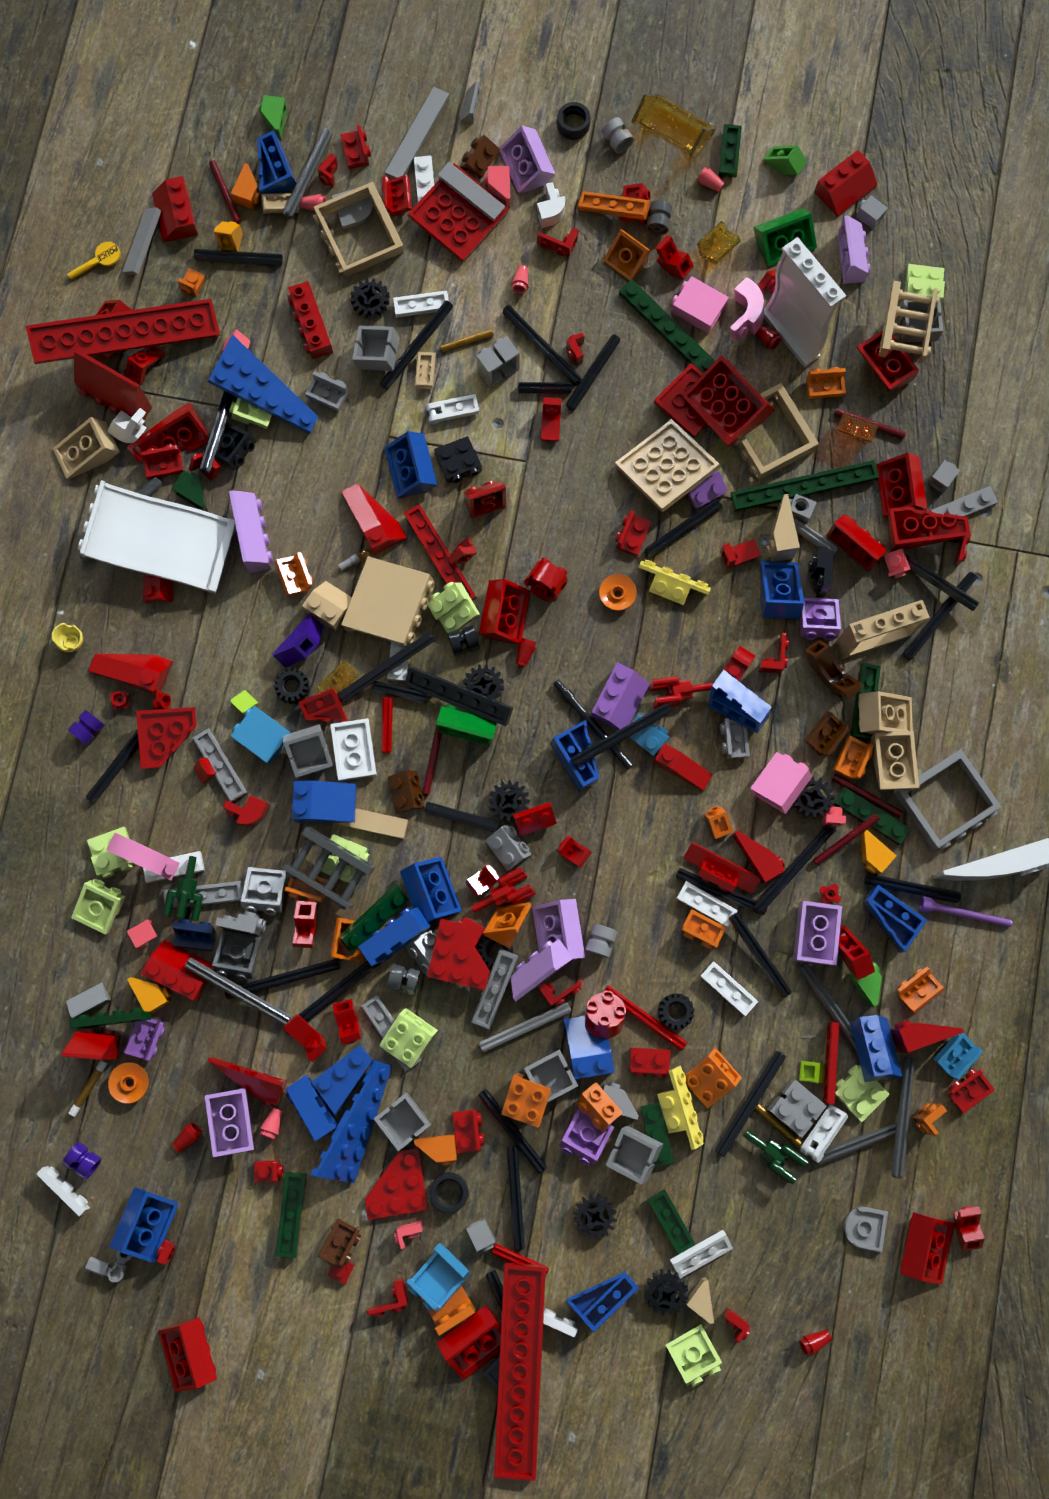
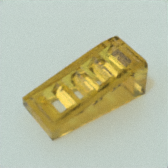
M342 661L317 687L323 692L328 690L325 686L328 683L331 688H335L338 694L359 677L360 674L348 661ZM345 669L350 673L349 676L344 672ZM339 674L344 678L343 681L338 677ZM332 679H334L339 684L337 687L331 681Z

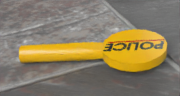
M113 242L101 243L97 246L93 259L69 272L67 275L73 280L99 263L103 266L115 265L121 256L119 247Z

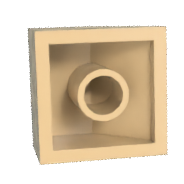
M325 581L311 592L302 607L307 614L311 613L318 621L336 632L343 622L352 597Z

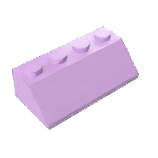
M229 491L244 565L249 573L271 569L270 562H273L271 551L267 549V545L270 542L268 534H264L263 528L266 527L264 516L260 515V510H263L261 500L257 499L254 493Z

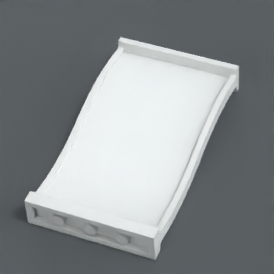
M797 237L782 247L783 253L775 272L776 285L770 301L764 308V319L775 332L779 333L781 340L806 368L819 359V353L828 336L830 319L840 301L846 298V295Z
M102 480L100 486L96 485L94 496H96L95 503H91L88 514H91L90 520L85 522L83 532H86L84 540L80 539L78 550H80L82 557L179 582L216 595L236 525L234 519H227L189 506L135 493L110 485Z

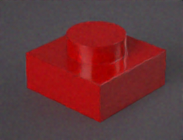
M349 1261L346 1266L342 1265L339 1269L332 1265L327 1276L346 1285L355 1264Z

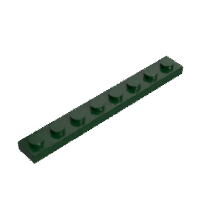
M633 279L619 290V295L689 364L692 363L704 374L715 362Z
M872 460L731 492L730 496L736 512L781 502L784 494H788L789 499H794L796 494L808 496L878 480L879 475L875 461Z

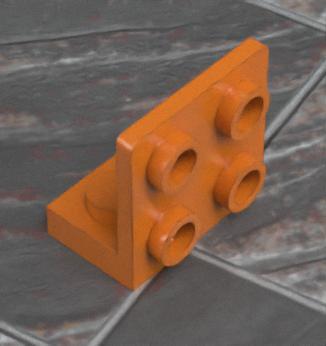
M716 1048L711 1050L700 1063L685 1074L686 1085L706 1108H710L735 1088L742 1079Z
M517 1073L513 1075L501 1115L540 1127L551 1088L524 1079L525 1075Z
M461 1286L439 1312L434 1309L432 1311L428 1310L435 1322V1330L440 1336L474 1314L475 1307Z

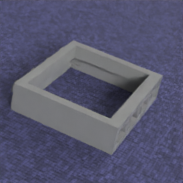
M962 749L918 776L920 785L958 761L989 806V808L939 840L912 801L908 792L913 789H898L894 792L933 850L937 848L945 849L951 845L949 842L951 839L956 838L958 840L965 836V830L970 827L972 830L982 824V819L987 817L989 820L997 815L998 812L996 810L1002 807Z

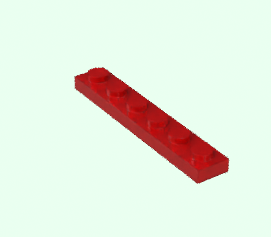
M419 504L404 513L405 518L445 584L450 582L462 583L471 600H475L476 595L457 564L450 563L448 558L451 554L421 505Z

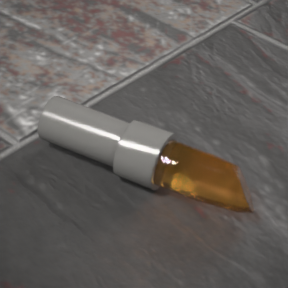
M368 549L363 550L358 554L352 555L349 559L338 564V566L343 571L353 564L359 563L362 559L369 556L372 551Z

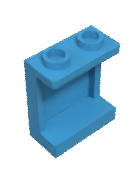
M254 706L245 712L243 721L234 726L231 731V737L262 759L267 765L271 766L285 748L283 736L291 732Z
M441 1243L434 1248L435 1253L414 1277L406 1281L410 1285L408 1290L416 1297L420 1295L424 1299L422 1304L429 1311L434 1309L437 1312L446 1305L472 1274Z

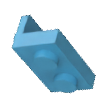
M638 714L632 722L636 721L637 719L643 717L646 714ZM651 724L633 734L630 738L655 756L670 736L667 735L668 731L659 725L657 727Z
M964 1033L953 1036L933 1060L948 1076L959 1080L965 1075L971 1065L978 1060L983 1050L975 1046Z

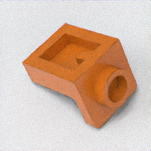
M189 268L184 278H179L177 282L183 293L186 295L192 294L197 297L207 278L204 274Z
M715 806L704 813V817L708 820L715 839L733 832L727 812L722 807Z

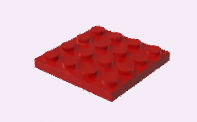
M455 163L453 164V165H454L455 167H457L460 171H462L465 175H467L470 179H472L475 183H477L479 186H481V185H480L478 182H476L472 177H470L465 171H463L459 166H457ZM439 179L408 213V217L463 263L507 215L509 209L505 206V210L493 222Z

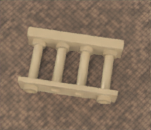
M893 281L889 291L878 356L886 358L889 351H903L919 354V364H923L925 358H929L931 352L929 339L934 309L937 308L939 296H937L938 288H934L929 297L903 292L900 289L901 282ZM902 299L928 304L927 313L900 309V306H897L898 301ZM901 316L925 321L924 330L898 326L897 323H894L895 317ZM899 333L923 338L922 346L896 343L894 340H891L892 334Z

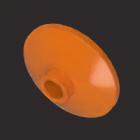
M622 574L608 576L602 581L599 588V596L602 603L607 608L615 611L629 608L634 603L637 595L634 582ZM620 592L621 596L616 597L614 593Z
M123 1063L117 1066L111 1072L108 1080L110 1094L121 1103H134L140 1100L147 1092L149 1085L146 1071L136 1063ZM129 1079L133 1080L131 1087L127 1085Z

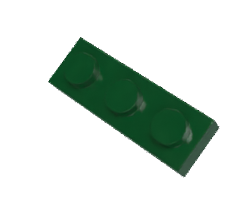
M724 124L719 176L737 177L742 130L740 125Z
M660 1102L640 1106L647 1136L663 1143L657 1161L653 1162L655 1164L654 1167L674 1163Z
M665 1189L647 1198L678 1255L696 1245Z

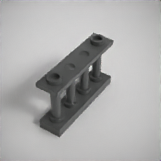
M305 827L302 835L306 837L303 848L293 865L285 864L282 869L286 871L285 874L293 879L297 877L336 901L335 904L344 910L352 908L354 903L350 902L349 898L363 875L372 874L376 867L313 828ZM317 843L323 847V852L308 876L301 872L299 868L312 846ZM335 854L339 857V863L324 886L315 879L329 855ZM351 864L356 867V872L341 896L332 891L346 865Z

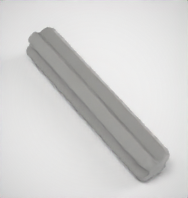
M793 518L798 534L817 547H826L828 550H834L833 555L836 553L838 547L797 518Z

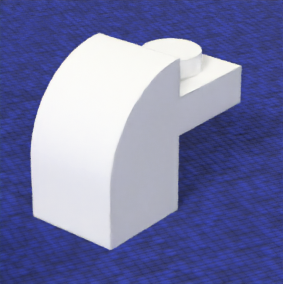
M553 182L546 184L545 194L547 201L537 203V215L541 228L557 224L565 213V196L560 197L559 191L554 188Z
M139 408L133 417H130L121 410L112 421L107 433L122 442L134 443L146 430V427L143 426L145 423L143 418L146 412Z

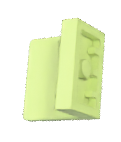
M405 1008L398 1015L379 1046L412 1068L438 1030Z

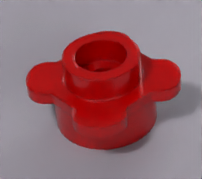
M126 690L112 692L110 694L111 708L113 710H118L119 708L128 709L130 707L128 702L129 692Z
M157 690L153 699V707L155 709L169 708L171 704L170 695Z
M837 884L820 887L822 903L840 902L841 897L838 895L839 887Z

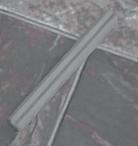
M568 1003L559 1005L479 1043L480 1048L483 1052L570 1013L571 1008Z

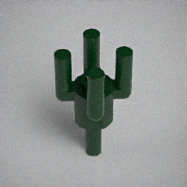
M189 856L185 878H179L177 890H168L163 916L171 917L174 898H178L177 919H186L188 909L186 905L190 904V901H194L191 920L199 921L203 895L195 893L197 881L192 880L197 857Z
M746 1130L743 1134V1137L762 1150L759 1156L768 1162L767 1167L788 1183H795L797 1177L783 1168L788 1158H790L799 1166L805 1167L808 1163L807 1159L788 1145H778L771 1139L765 1143L749 1130Z

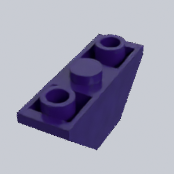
M309 613L272 655L284 667L306 659L319 645L323 625Z

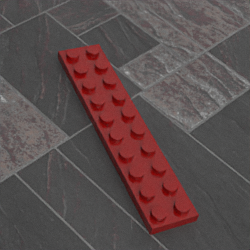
M212 299L25 325L34 364L74 359L75 349L88 356L220 336Z
M504 1264L494 1478L536 1481L546 1265Z

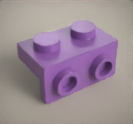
M716 471L687 494L693 508L697 509L725 494L728 490L721 473Z
M153 1018L151 1020L134 1022L123 1052L142 1058L145 1061H150L151 1057L153 1058L157 1052L156 1043L158 1038H161L164 1033V1023Z

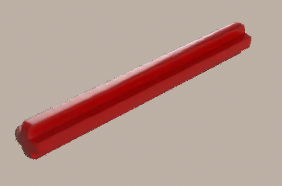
M610 986L604 989V991H612L614 995H617L623 1001L626 1012L677 1049L682 1051L686 1047L687 1041Z

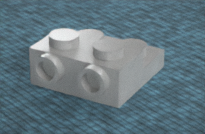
M248 867L241 897L242 909L252 913H256L257 910L264 911L267 915H276V912L281 913L285 896L286 871Z
M245 911L244 915L238 914L237 918L224 915L223 918L217 917L215 925L224 929L261 936V932H265L267 921L260 919V915Z

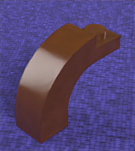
M818 640L804 650L815 672L824 684L839 698L844 696L849 699L863 689L861 682L848 675L841 668L830 646Z

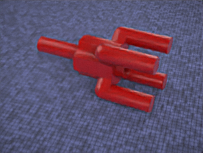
M677 676L652 679V683H650L651 691L667 689L668 696L655 698V702H653L654 709L665 703L670 707L679 706L682 700L692 699L693 693L711 690L714 683L692 685L690 680L679 681Z
M520 867L498 879L499 885L490 889L491 896L472 905L473 911L477 912L493 903H496L497 907L507 902H510L511 905L519 904L536 895L530 884L518 890L514 887V884L528 878L526 872Z

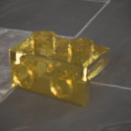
M721 221L697 243L700 257L716 265L741 241L740 237L728 231L725 222Z

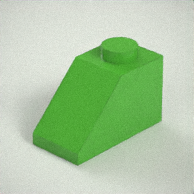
M264 95L263 102L259 104V113L262 114L263 121L271 131L274 130L279 140H281L287 113L286 100L283 97Z
M798 145L773 146L763 159L765 163L784 175H798L807 164V160Z
M873 962L875 973L857 980L851 972L847 974L870 1007L878 1005L882 979L879 973L881 970L875 962Z

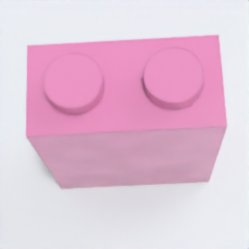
M691 276L688 282L685 281L682 284L679 296L675 295L673 298L671 313L709 334L726 308L729 297Z
M776 752L750 789L755 797L786 814L812 776L805 764L801 762L798 764L789 755H782Z

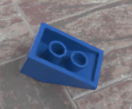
M761 561L760 604L762 618L800 619L804 599L798 563Z
M294 781L292 820L299 824L355 823L357 785L323 781Z
M585 1016L564 1019L574 1078L580 1079L614 1073L609 1040L600 1036L599 1038L594 1037L589 1033L585 1026Z

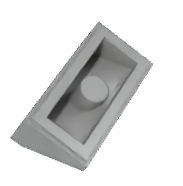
M475 82L466 92L461 122L474 123L480 95L479 82Z
M103 982L67 1000L66 1003L71 1018L76 1019L77 1016L84 1015L111 999Z

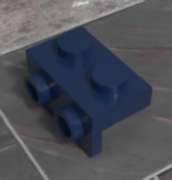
M187 919L174 921L172 928L175 932L173 943L175 947L213 951L216 931L210 923L200 922V924H197Z

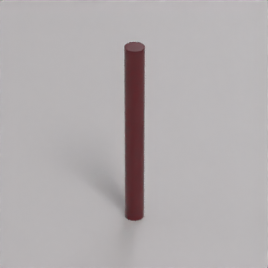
M215 160L209 162V165L234 222L240 224V216Z
M836 408L834 413L835 416L904 439L906 432L838 408Z
M436 731L422 794L430 795L442 733Z
M836 773L833 775L832 781L846 787L899 818L901 817L902 810Z
M875 813L813 859L815 864L818 866L880 820L878 815Z

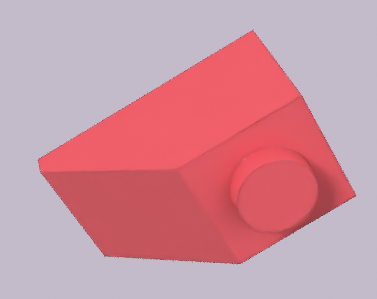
M488 166V174H485V185H488L489 193L507 208H510L509 166Z

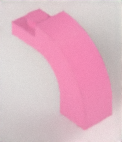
M747 277L734 289L735 300L747 309L745 314L730 327L731 339L735 342L745 337L748 331L755 334L764 320L763 294L756 283Z
M114 833L106 849L169 880H172L180 864L118 833Z

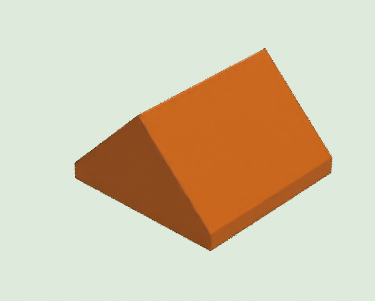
M620 229L603 261L631 281L648 263L650 250Z
M531 903L497 907L483 934L510 948L532 906Z
M337 917L331 958L364 962V955L359 947L351 953L338 938L355 921Z

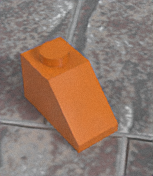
M245 163L231 191V196L235 204L254 210L256 204L260 202L261 194L249 165Z
M455 1134L414 1139V1144L435 1162H441V1166L452 1165L453 1161L457 1160Z

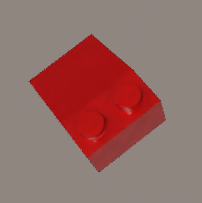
M489 481L484 486L478 488L471 487L464 492V499L471 519L506 508V486L504 483Z
M910 1020L894 1024L895 1028L890 1029L898 1053H909L964 1033L963 1028L911 1023Z
M83 1028V1032H76L62 1051L61 1056L100 1060L118 1059L121 1035H115L113 1030H103V1033L100 1034L95 1033V1029Z

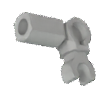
M117 1251V1262H114L112 1267H110V1263L90 1257L85 1271L104 1278L108 1276L111 1282L116 1283L124 1279L127 1269L126 1263L133 1256L128 1255L124 1258L122 1253Z

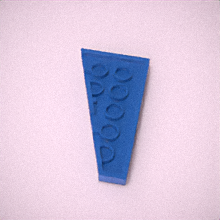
M233 334L231 335L208 383L310 434L318 416Z
M376 1060L373 1061L362 1081L363 1087L360 1093L354 1095L352 1099L354 1103L350 1111H345L330 1138L331 1144L327 1152H322L320 1156L322 1161L317 1169L313 1168L310 1175L355 1183L392 1065Z

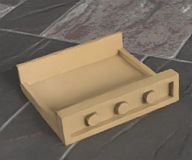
M368 556L341 625L348 632L358 631L407 647L414 642V632L421 623V614L427 607L429 593L434 589V580L428 573Z

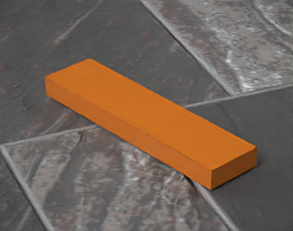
M582 191L577 208L579 211L646 220L651 203L650 200Z

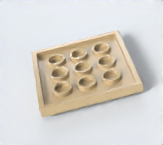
M672 419L615 462L616 468L662 513L720 469V464Z

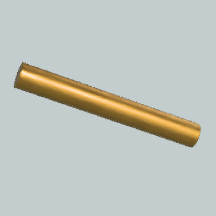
M492 329L440 345L443 353L492 337L494 334Z
M758 1103L754 1110L800 1150L803 1142Z

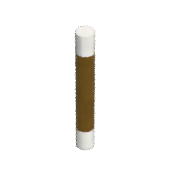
M100 1060L68 1112L74 1117L77 1115L106 1068L107 1062Z

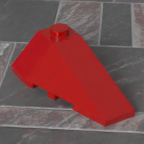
M187 403L141 435L137 441L129 444L127 449L137 462H142L143 459L140 453L147 449H160L166 445H177L180 451H191L206 444L209 435L200 416L192 405Z
M358 483L341 491L373 555L407 540L399 522Z
M908 506L889 509L888 536L891 551L902 548L903 550L913 549L971 535L968 517L948 513H934L931 510H917L914 507Z
M95 654L88 671L155 695L157 690H162L173 661L157 655Z
M208 1057L207 1061L241 1087L246 1088L257 1099L263 1100V1105L274 1107V1104H280L287 1080L214 1057Z

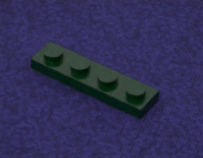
M864 662L860 664L858 681L861 682L863 689L856 693L851 736L866 741L871 740L872 734L860 732L859 694L878 691L881 666Z
M846 787L842 789L834 802V805L841 807L842 810L861 822L866 821L876 813L880 820L872 825L871 828L898 845L902 844L911 829Z
M394 884L338 938L347 950L353 953L358 946L364 943L409 899L401 888Z
M132 1008L130 1013H125V1010L112 1011V1015H107L106 1012L95 1013V1017L89 1018V1015H79L76 1020H69V1028L83 1029L151 1020V1012L143 1011V1008Z
M285 1172L276 1248L277 1257L297 1258L306 1173Z

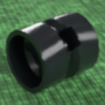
M473 625L464 627L461 632L458 630L448 632L454 656L464 654L467 649L469 651L480 649Z

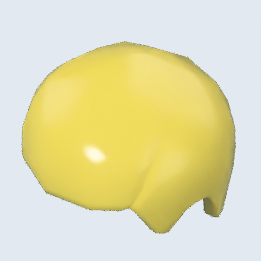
M61 623L52 632V641L63 652L77 651L84 641L83 633L75 625L70 626Z

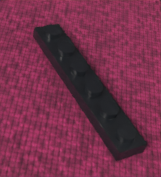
M413 666L409 667L405 686L503 726L509 724L513 707Z

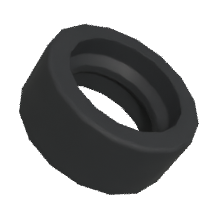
M569 102L563 105L557 115V128L560 134L572 140L585 136L590 127L591 117L589 110L578 102ZM569 114H577L584 119V123L579 127L572 128L565 125L563 119Z
M447 1172L434 1180L430 1188V1198L436 1209L443 1213H453L459 1211L465 1205L469 1189L462 1176ZM447 1180L456 1182L461 1189L459 1201L452 1205L442 1203L437 1195L439 1185Z

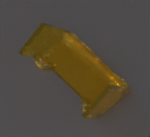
M644 94L631 121L633 124L639 123V127L649 132L650 129L656 130L682 145L685 150L684 153L691 158L700 155L716 130V127L659 94Z

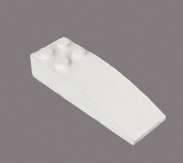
M1049 838L933 875V878L953 881H975L994 879L1017 873L1024 876L1049 868Z

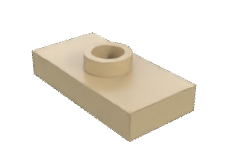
M292 193L261 194L263 214L283 213ZM298 206V208H297V210H296L295 213H299V210H300L299 206Z
M417 352L416 389L433 390L436 353Z

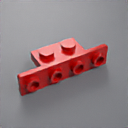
M691 842L683 857L684 860L700 867L698 875L704 881L712 882L724 891L733 893L737 886L753 894L761 880L760 876L694 842Z

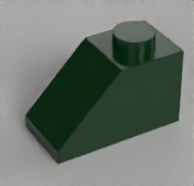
M184 470L172 486V490L175 495L199 510L207 512L208 509L204 487L200 481L201 478L193 472L188 473Z

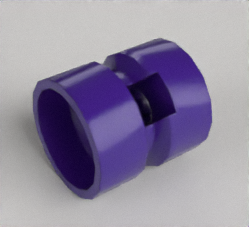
M85 709L79 716L80 721L74 722L68 728V731L85 745H88L94 738L93 733L100 732L105 725Z
M77 1142L66 1154L62 1164L70 1170L75 1169L76 1175L85 1181L97 1169L102 1158L94 1152L89 1153L85 1145Z

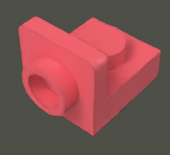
M903 548L884 555L890 572L887 573L888 577L894 575L896 579L906 575L905 571L910 570Z
M828 807L830 812L828 814L823 812L822 826L842 827L846 824V816H842L841 807Z
M422 1221L397 1227L394 1238L396 1245H400L401 1250L406 1248L404 1236H407L408 1239L419 1236V1232L423 1231Z

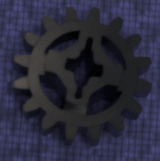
M365 279V283L359 281V287L354 285L355 292L350 293V300L354 311L358 310L359 316L364 313L365 318H368L369 315L375 318V314L382 315L381 310L387 311L386 305H390V295L387 292V287L383 286L381 281L376 283L375 279L372 282Z
M479 664L477 670L472 667V673L465 674L468 680H463V684L467 685L465 688L496 700V696L501 697L499 691H503L504 686L500 684L504 683V680L499 679L501 673H495V667H492L490 670L488 669V664L484 668H481ZM478 675L476 681L472 682L473 678ZM481 682H485L486 688H482ZM496 687L495 691L489 695L491 689Z
M812 777L805 788L814 787L809 790L804 788L795 800L797 802L794 804V808L799 807L798 813L804 812L805 818L809 815H812L813 819L816 818V815L822 818L823 812L828 814L830 812L828 807H833L834 805L831 800L835 799V795H830L833 792V788H827L828 782L822 784V778L815 781L814 777ZM820 789L824 791L826 796L822 795ZM812 795L816 796L814 801H811ZM801 800L805 801L806 807L802 804ZM817 806L821 807L820 809L813 810Z
M509 780L508 784L505 785L501 781V787L495 785L496 791H490V795L493 798L488 799V802L493 803V805L489 809L495 810L494 817L500 815V821L505 817L507 822L510 823L511 818H514L513 814L529 809L525 806V804H530V800L526 799L529 793L523 792L525 786L518 787L519 782L512 785L511 780ZM506 789H513L514 791H513V792H506L505 790H506ZM497 796L501 798V803L498 807L496 804ZM520 796L522 797L521 807L517 804ZM505 798H513V804L511 805L510 803H508L506 805ZM506 810H512L514 813H504V812H505Z
M590 1193L587 1200L585 1197H581L583 1203H576L579 1210H573V1214L578 1215L577 1218L573 1219L575 1223L579 1222L576 1229H583V1236L589 1233L590 1239H593L594 1235L601 1239L602 1233L608 1236L607 1229L614 1230L611 1223L617 1222V1219L613 1217L617 1211L611 1210V1207L614 1205L613 1202L607 1204L608 1197L605 1196L603 1199H600V1193H597L596 1198H593ZM598 1202L594 1207L586 1206L590 1203ZM605 1207L608 1210V1220L603 1216ZM598 1211L601 1220L594 1219L592 1221L589 1212L596 1213ZM582 1212L587 1216L585 1225L581 1218ZM594 1226H603L601 1229L592 1230Z
M660 1269V1275L653 1272V1279L647 1278L648 1285H644V1292H646L644 1299L648 1300L647 1306H653L654 1313L661 1310V1316H664L665 1311H668L670 1316H672V1310L679 1313V1306L685 1307V1300H688V1293H686L688 1292V1286L684 1285L685 1279H679L678 1272L672 1275L671 1269H668L667 1274H664L662 1269ZM656 1286L657 1290L654 1291V1294H652L653 1289ZM680 1290L679 1296L676 1299L675 1295H677L678 1291Z

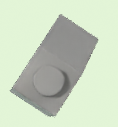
M609 1082L608 1085L604 1084L603 1091L622 1111L621 1115L638 1120V1114L626 1092L620 1089L621 1085Z

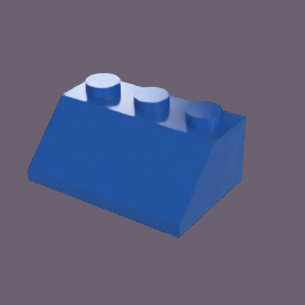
M407 431L384 447L397 498L424 493L437 485L423 433Z
M442 857L417 862L400 871L413 909L418 907L428 923L462 911Z
M879 1015L859 1017L851 1022L850 1026L864 1081L871 1082L902 1078L888 1019Z
M134 1187L110 1248L155 1263L158 1249L163 1244L179 1203Z

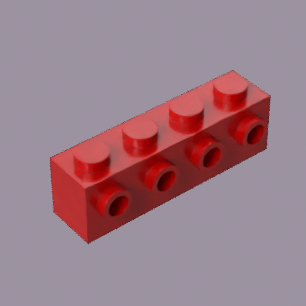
M309 281L288 287L290 295H287L290 306L294 305L295 311H292L295 321L300 322L301 326L298 327L300 336L306 339V343H303L306 353H311L312 359L333 353Z

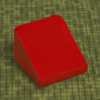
M208 758L199 759L193 767L202 784H205L217 774Z

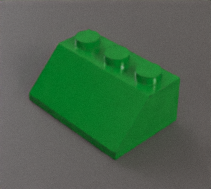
M803 208L753 227L756 244L768 267L779 262L783 253L782 247L797 237L809 251L817 248L812 213Z
M446 705V707H441L435 731L491 746L497 723L484 717L476 716L469 711L464 710V712H461L454 706Z

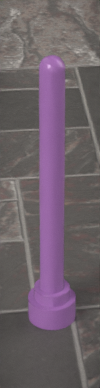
M922 896L920 899L919 911L929 913V911L933 912L934 910L1006 927L1013 925L1010 919L935 903L930 897Z

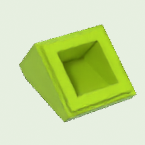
M246 690L230 700L243 715L249 708L252 709L258 704Z
M801 1061L799 1081L823 1084L825 1064Z

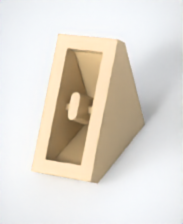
M705 1277L701 1278L688 1296V1300H685V1303L708 1323L713 1324L714 1318L709 1282Z

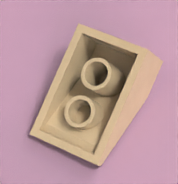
M90 417L53 448L66 479L74 478L107 463L120 452L113 436L107 433L109 427L106 421Z
M784 494L778 506L768 546H766L767 557H770L771 562L791 560L800 548L788 494Z
M879 691L859 694L860 732L874 734L879 732L913 731L912 697Z
M914 731L874 733L870 743L874 744L872 760L879 789H918L919 779Z

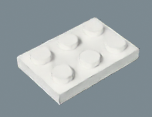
M369 719L330 724L338 781L377 776Z

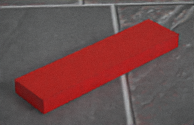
M836 1022L827 1023L823 1102L827 1104H835L839 1023Z

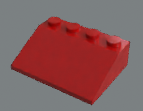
M75 349L74 383L78 388L77 391L84 397L90 396L98 405L103 406L104 404L109 407L108 409L116 415L122 410L130 417H133L138 409L141 408L146 412L144 420L152 406L140 385Z
M722 355L682 396L728 446H731L761 425L775 411V408Z

